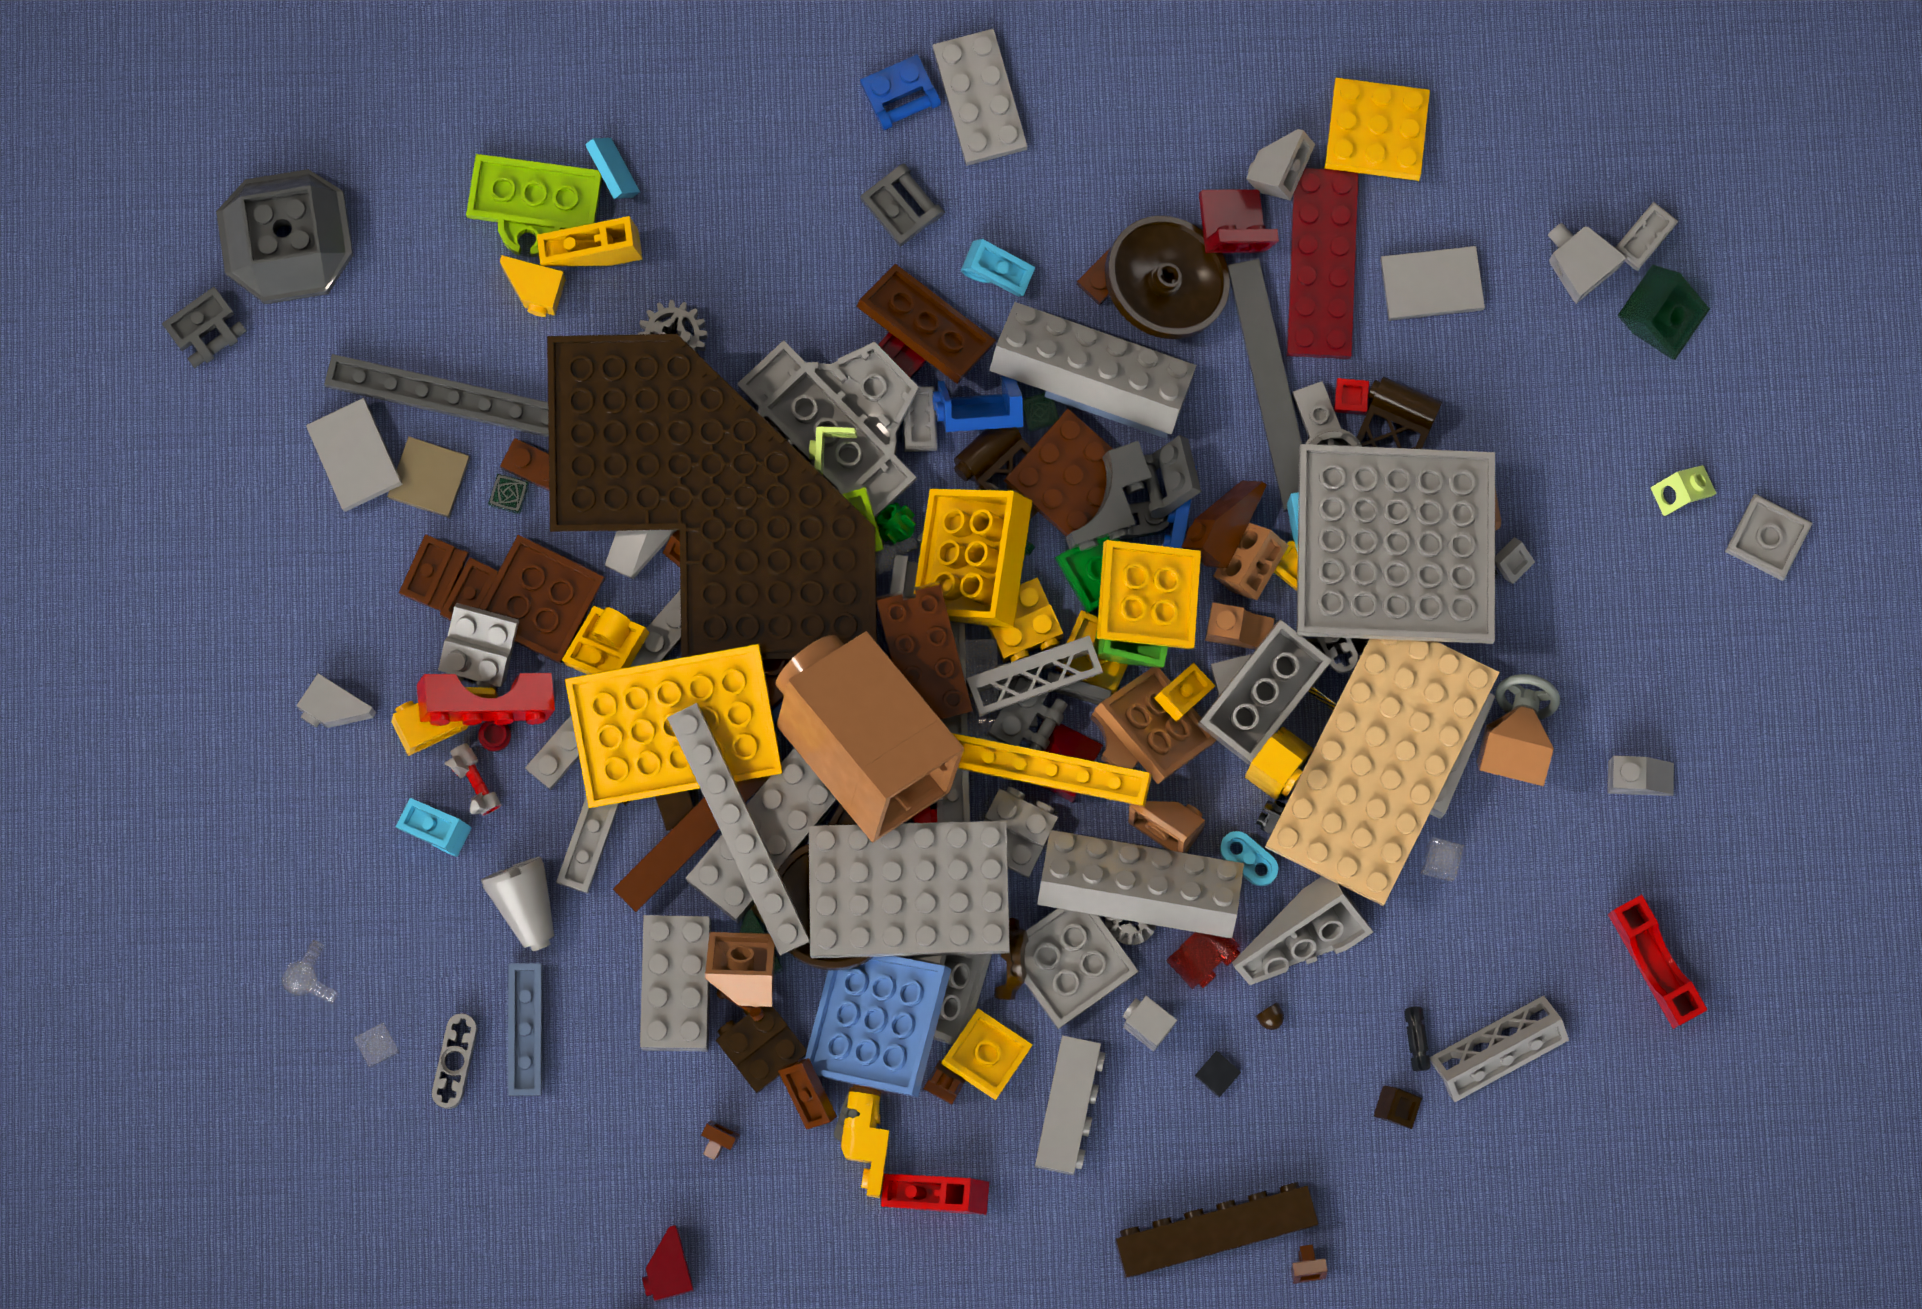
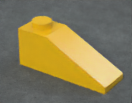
M630 216L537 235L541 266H612L642 260L639 230Z

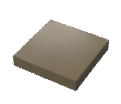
M408 436L397 467V472L403 485L390 490L387 495L388 499L450 518L470 461V456Z

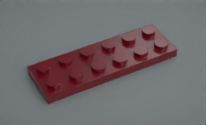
M1305 168L1294 191L1287 356L1351 359L1358 173Z

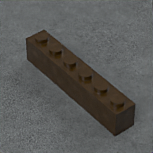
M1295 1182L1279 1187L1281 1193L1268 1196L1267 1191L1248 1195L1249 1202L1236 1205L1235 1199L1216 1204L1217 1211L1204 1214L1203 1208L1183 1213L1185 1220L1172 1223L1171 1217L1152 1222L1153 1228L1140 1232L1139 1226L1121 1230V1237L1116 1238L1114 1241L1125 1279L1317 1226L1319 1223L1308 1186L1300 1188L1299 1183Z

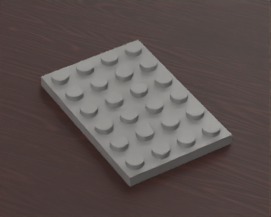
M1006 821L902 823L873 843L858 825L809 826L811 958L1010 953Z

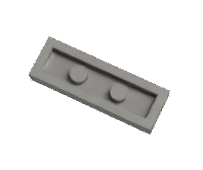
M586 796L556 881L557 884L587 894L589 893L620 803L589 808Z

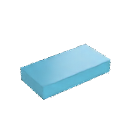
M593 138L585 144L614 199L633 198L640 193L612 138Z

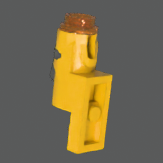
M853 1084V1087H849V1094L845 1097L834 1131V1137L841 1142V1149L846 1160L871 1163L870 1169L864 1168L861 1188L867 1189L868 1197L880 1198L890 1133L889 1130L877 1129V1124L881 1125L879 1103L882 1092L879 1089Z

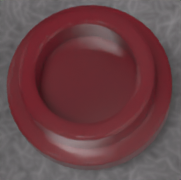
M486 721L479 729L478 738L486 750L497 752L508 746L511 740V731L508 725H496L494 721Z

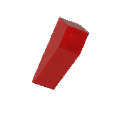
M884 1173L881 1207L987 1215L989 1182L973 1178Z

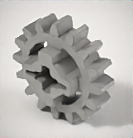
M670 300L669 308H664L659 302L657 303L658 312L646 311L649 321L640 320V327L645 331L639 332L637 335L672 334L677 328L678 335L695 351H705L706 349L705 344L700 340L708 338L707 331L699 330L705 326L704 319L695 320L698 316V310L695 308L687 312L686 302H683L679 308L675 307L673 300ZM666 317H671V319H668L664 322H660V320ZM686 321L692 326L694 336L690 332L685 331Z

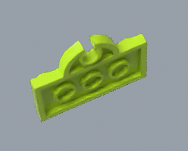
M476 154L466 216L469 219L498 222V232L504 245L518 256L521 253V247L518 243L520 236L524 233L534 234L536 241L530 248L531 257H538V234L595 223L602 176L599 170Z

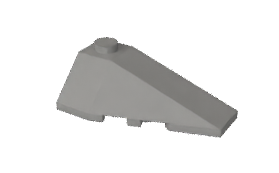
M1321 876L1303 888L1232 964L1249 985H1253L1286 973L1289 966L1306 961L1307 964L1317 961V956L1334 950L1336 954L1346 951L1372 934L1373 930L1346 889Z

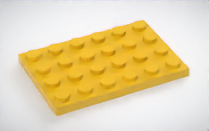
M760 644L565 679L589 808L700 788L667 717L695 703L699 704L735 782L783 773Z

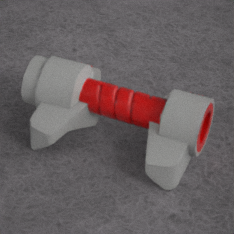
M464 743L451 750L452 758L444 764L449 766L460 779L467 776L476 793L471 798L470 813L484 816L499 809L502 804L495 792L490 793L485 782H483L484 780L476 766L478 759L473 749L469 747L468 743Z

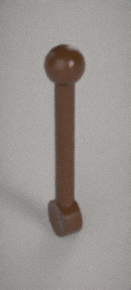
M717 989L716 995L718 998H726L727 1000L736 1004L724 993H722L719 989ZM739 1006L749 1012L754 1021H759L764 1017V1011L760 1007Z

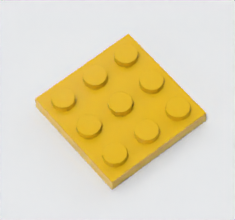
M1335 78L1324 169L1419 181L1422 169L1430 90Z
M1113 540L1104 541L1097 639L1185 649L1194 648L1201 551Z

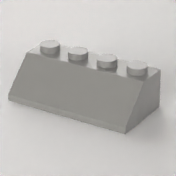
M992 954L913 956L912 960L951 968L934 1040L953 1045L974 1015Z

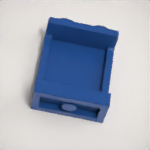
M1001 376L1002 394L953 398L949 396L945 381H938V391H933L932 393L933 409L936 411L937 421L943 422L946 432L1023 427V398L1017 381Z

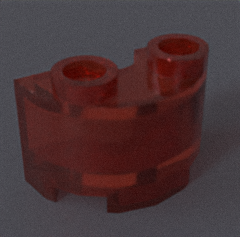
M1195 932L1166 961L1192 990L1198 984L1203 989L1217 976L1213 971L1222 962L1228 966L1241 954L1238 950L1240 945L1233 937L1226 938Z

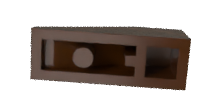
M1242 480L1194 519L1181 547L1183 549L1201 551L1200 562L1206 567L1228 568L1267 484L1263 481Z

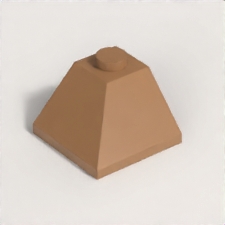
M1146 801L1145 807L1134 804L1129 806L1128 823L1170 851L1187 853L1203 831L1205 820L1202 818L1203 814L1190 804L1184 806L1179 802Z
M710 932L705 979L739 1006L772 1007L775 944L770 934Z

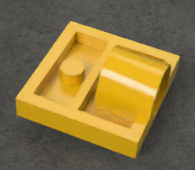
M593 606L562 661L566 666L587 675L630 667L650 632L646 627L630 621L624 614L613 608L606 607L603 610Z

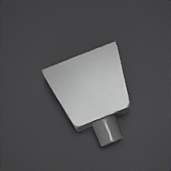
M1560 223L1548 234V237L1558 247L1551 255L1549 262L1576 304L1617 271L1626 260V257L1588 226L1583 227L1573 235L1563 223Z

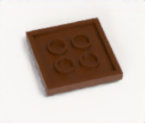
M1067 409L1003 481L1015 492L1032 500V507L1067 537L1071 532L1089 523L1099 510L1106 490V470L1103 456L1113 448L1073 412Z
M517 535L479 609L518 619L519 624L515 642L561 665L562 658L578 633L605 581V577Z

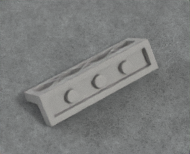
M1089 635L966 678V686L969 695L973 697L979 716L1102 674L1103 671ZM1085 655H1089L1093 666L1092 669L1084 672L1069 667L1072 660ZM1054 666L1063 669L1058 681L1050 683L1039 678L1042 670ZM1067 671L1074 674L1072 676L1064 678ZM1020 677H1027L1033 680L1028 691L1021 694L1008 688L1011 681L1017 680ZM1036 682H1038V683L1044 685V686H1041V687H1038V688L1033 689L1034 686H1035V684H1036ZM994 687L1002 691L997 702L983 706L979 692ZM1005 693L1012 695V697L1002 700Z
M1543 995L1429 1058L1434 1068L1444 1080L1449 1096L1454 1102H1457L1569 1041L1562 1018ZM1542 1009L1548 1014V1016L1538 1021L1530 1020L1531 1015ZM1509 1027L1518 1028L1517 1032L1511 1036H1501L1502 1031ZM1479 1043H1489L1488 1048L1481 1052L1472 1051L1474 1046ZM1452 1058L1461 1059L1459 1064L1448 1070L1442 1064Z

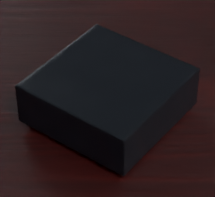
M1215 1051L1196 1073L1195 1077L1220 1098L1241 1071L1218 1051Z

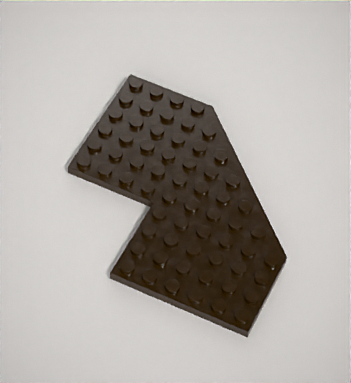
M678 334L547 336L550 532L680 530L681 658L760 644L762 659H792L805 647L822 637L836 635L845 645L865 631L877 643L876 527Z

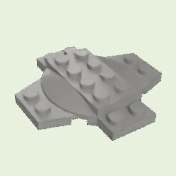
M783 340L737 383L738 387L759 408L758 413L813 467L815 460L809 459L810 440H816V427L855 428L857 438L825 437L823 476L841 494L866 487L875 519L917 480V477L895 454L897 446L896 432L920 389L876 342H872L840 357L838 361L832 364H824L819 362L806 363Z

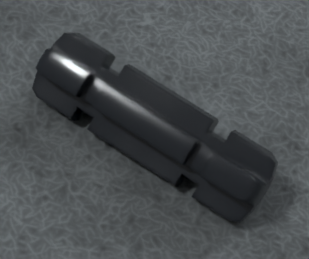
M1419 1006L1408 1007L1405 1009L1404 1014L1405 1021L1409 1024L1406 1028L1410 1053H1413L1411 1058L1412 1069L1416 1072L1426 1071L1430 1069L1431 1065L1429 1055H1426L1428 1044L1425 1024H1422V1020H1424L1423 1009Z

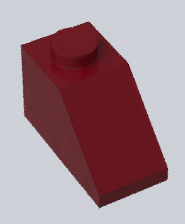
M676 1225L670 1226L667 1229L646 1267L647 1276L642 1277L646 1296L653 1295L656 1302L695 1291Z

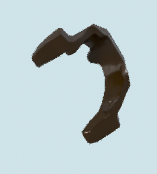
M1009 918L1010 953L1001 954V957L1007 963V980L1004 985L998 986L994 990V997L999 1000H1015L1016 992L1024 984L1027 975L1025 969V948L1029 940L1026 930L1019 927V920L1016 918Z

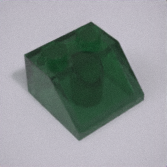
M1652 264L1617 316L1634 335L1670 359L1676 360L1710 308L1680 272Z

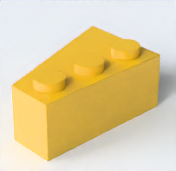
M1281 727L1268 739L1253 759L1245 778L1274 800H1277L1281 794L1287 797L1303 773L1300 770L1301 766L1314 749L1288 729Z

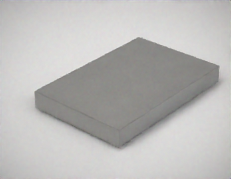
M1476 246L1381 256L1380 261L1389 321L1484 310Z
M364 398L306 425L344 512L403 485L369 405Z

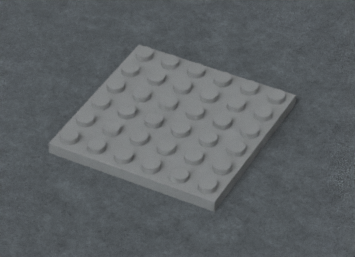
M1300 444L1297 636L1493 644L1495 641V452Z

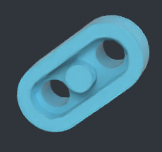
M1240 831L1230 832L1223 838L1220 844L1222 858L1228 861L1244 863L1243 877L1256 886H1267L1275 880L1278 874L1277 861L1252 838ZM1232 844H1239L1242 847V852L1238 855L1233 854L1230 851ZM1257 865H1264L1267 868V874L1259 876L1255 872V867Z

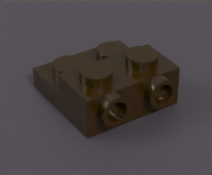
M760 1006L764 1011V1017L759 1021H754L750 1013L743 1010L746 1016L742 1020L735 1023L732 1019L717 1031L720 1037L716 1039V1042L757 1094L780 1076L778 1070L785 1065L800 1061L806 1056L807 1052L806 1048L773 1006Z

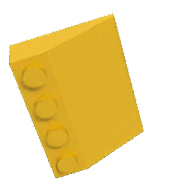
M930 489L915 587L940 581L950 621L984 626L1014 627L1032 500L1015 491Z

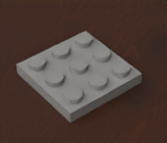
M1057 908L1026 930L1029 941L1025 948V969L1027 975L1024 983L1058 1030L1139 972L1098 915Z

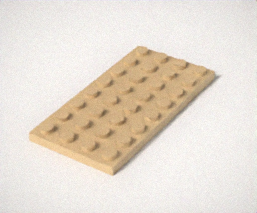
M1369 639L1265 848L1384 906L1500 672L1439 642Z

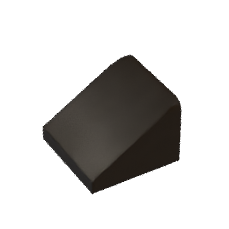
M1383 1086L1374 1116L1412 1129L1422 1098L1396 1087Z

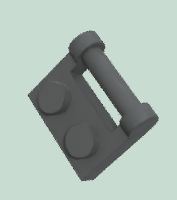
M905 163L895 168L860 196V200L899 247L907 243L928 225L936 222L945 213L939 204L935 205L910 175L911 170ZM900 182L925 213L918 217L893 185Z
M1179 435L1153 454L1144 455L1152 476L1146 482L1151 502L1148 506L1151 517H1165L1201 492L1188 438ZM1159 468H1161L1167 497L1164 499L1156 472Z

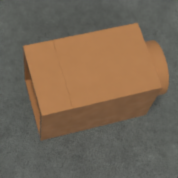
M867 631L845 645L836 635L822 637L801 650L782 669L776 680V687L784 695L777 727L872 843L950 793L964 747Z

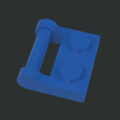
M918 54L860 79V84L883 131L891 128L892 123L928 107L934 109L941 106L940 98ZM923 90L925 94L888 112L884 109V106L917 91Z

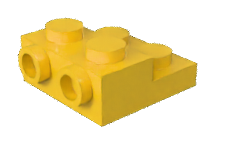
M1038 577L1020 584L1014 627L988 626L1003 663L1009 660L1014 662L1029 657L1028 652L1041 648L1042 651L1054 648L1060 644L1058 640L1063 638V631L1051 604L1049 605Z

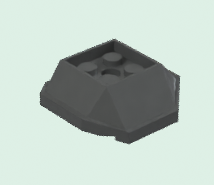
M309 169L245 179L216 211L226 275L264 304L329 294L335 285V281L354 256L344 192ZM282 226L292 227L291 233L283 238L276 236L278 229Z

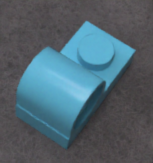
M979 239L972 242L961 268V273L978 282H991L1020 297L1024 296L1035 267L988 241Z
M412 798L409 799L396 825V828L424 840L455 857H458L472 829L471 826L462 820Z

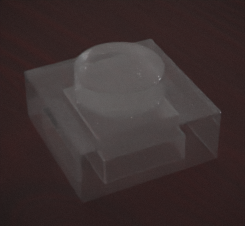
M383 1022L354 1037L369 1068L399 1053Z

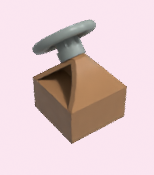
M1529 674L1513 675L1502 680L1496 688V701L1507 714L1486 725L1476 763L1480 771L1544 786L1554 748L1540 719L1547 718L1557 711L1560 705V695L1553 684L1541 677ZM1519 684L1534 685L1540 687L1543 691L1524 689ZM1506 690L1515 694L1513 705L1505 697ZM1550 700V704L1547 707L1539 710L1540 701Z

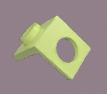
M816 427V440H810L809 459L815 460L814 467L822 475L825 437L857 438L855 428Z
M1703 465L1678 471L1651 487L1663 516L1669 515L1690 502L1709 498L1716 494ZM1666 486L1672 487L1676 492V500L1673 504L1667 503L1664 499L1663 492Z

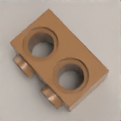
M1249 523L1228 568H1217L1213 577L1229 591L1258 600L1289 545L1272 530Z

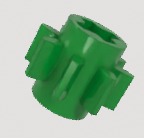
M898 503L894 505L889 504L877 516L876 520L877 525L880 527L881 538L885 542L890 540L893 544L908 540L915 530L916 523L912 520L915 514L906 505L901 507Z

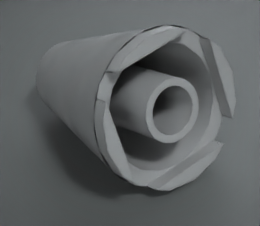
M541 857L517 863L513 867L506 870L502 869L481 879L482 887L524 948L531 946L532 951H537L551 945L549 939L555 935L545 866Z

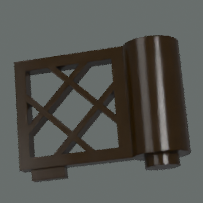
M1384 376L1381 382L1374 380L1368 394V398L1373 401L1356 437L1361 443L1367 432L1369 441L1361 443L1362 447L1370 444L1372 447H1377L1375 442L1393 436L1397 448H1402L1396 434L1411 430L1421 436L1416 447L1410 449H1422L1442 401ZM1373 415L1385 419L1391 432L1373 439L1369 428ZM1392 423H1395L1401 426L1402 428L1394 430Z
M1016 427L985 429L954 458L956 464L954 470L964 481L970 479L978 486H981L982 490H994L986 481L994 474L1008 476L1013 470V456L1020 449L1027 455L1032 448L1023 440ZM1007 462V469H1000ZM1007 484V491H1012V488ZM1031 507L1030 519L1038 513L1033 507Z

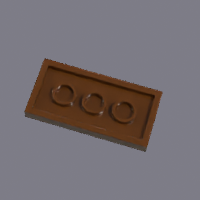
M896 263L860 298L856 306L956 384L988 353L996 341Z

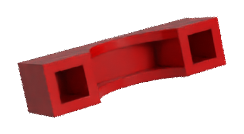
M520 673L512 683L510 691L497 698H483L474 695L461 684L456 674H424L417 683L420 722H430L433 726H443L450 722L462 721L463 725L469 726L478 725L482 721H494L496 725H507L514 721H526L527 724L536 725L544 723L555 711L552 673Z
M1641 894L1612 910L1608 914L1610 920L1672 1029L1707 1011L1708 1009L1692 981L1682 973L1670 955L1661 936L1658 921L1643 895Z

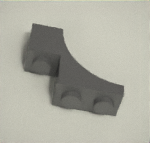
M1139 441L1109 450L1103 456L1106 470V490L1103 501L1089 523L1065 537L1069 549L1079 547L1080 551H1085L1098 546L1099 539L1109 536L1110 540L1114 541L1129 535L1128 529L1136 523L1123 490L1127 494L1140 491L1145 488L1144 483L1152 477Z

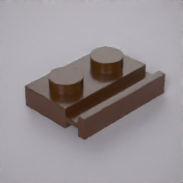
M425 534L399 590V594L441 612L464 568L469 553Z

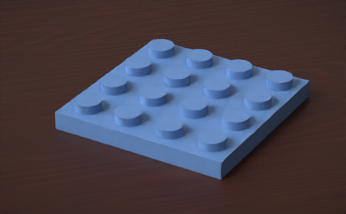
M896 956L873 957L868 962L854 968L836 971L828 970L805 1059H810L817 1076L918 1098L951 968Z

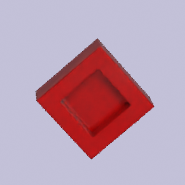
M1337 378L1334 411L1337 413L1366 415L1369 381Z

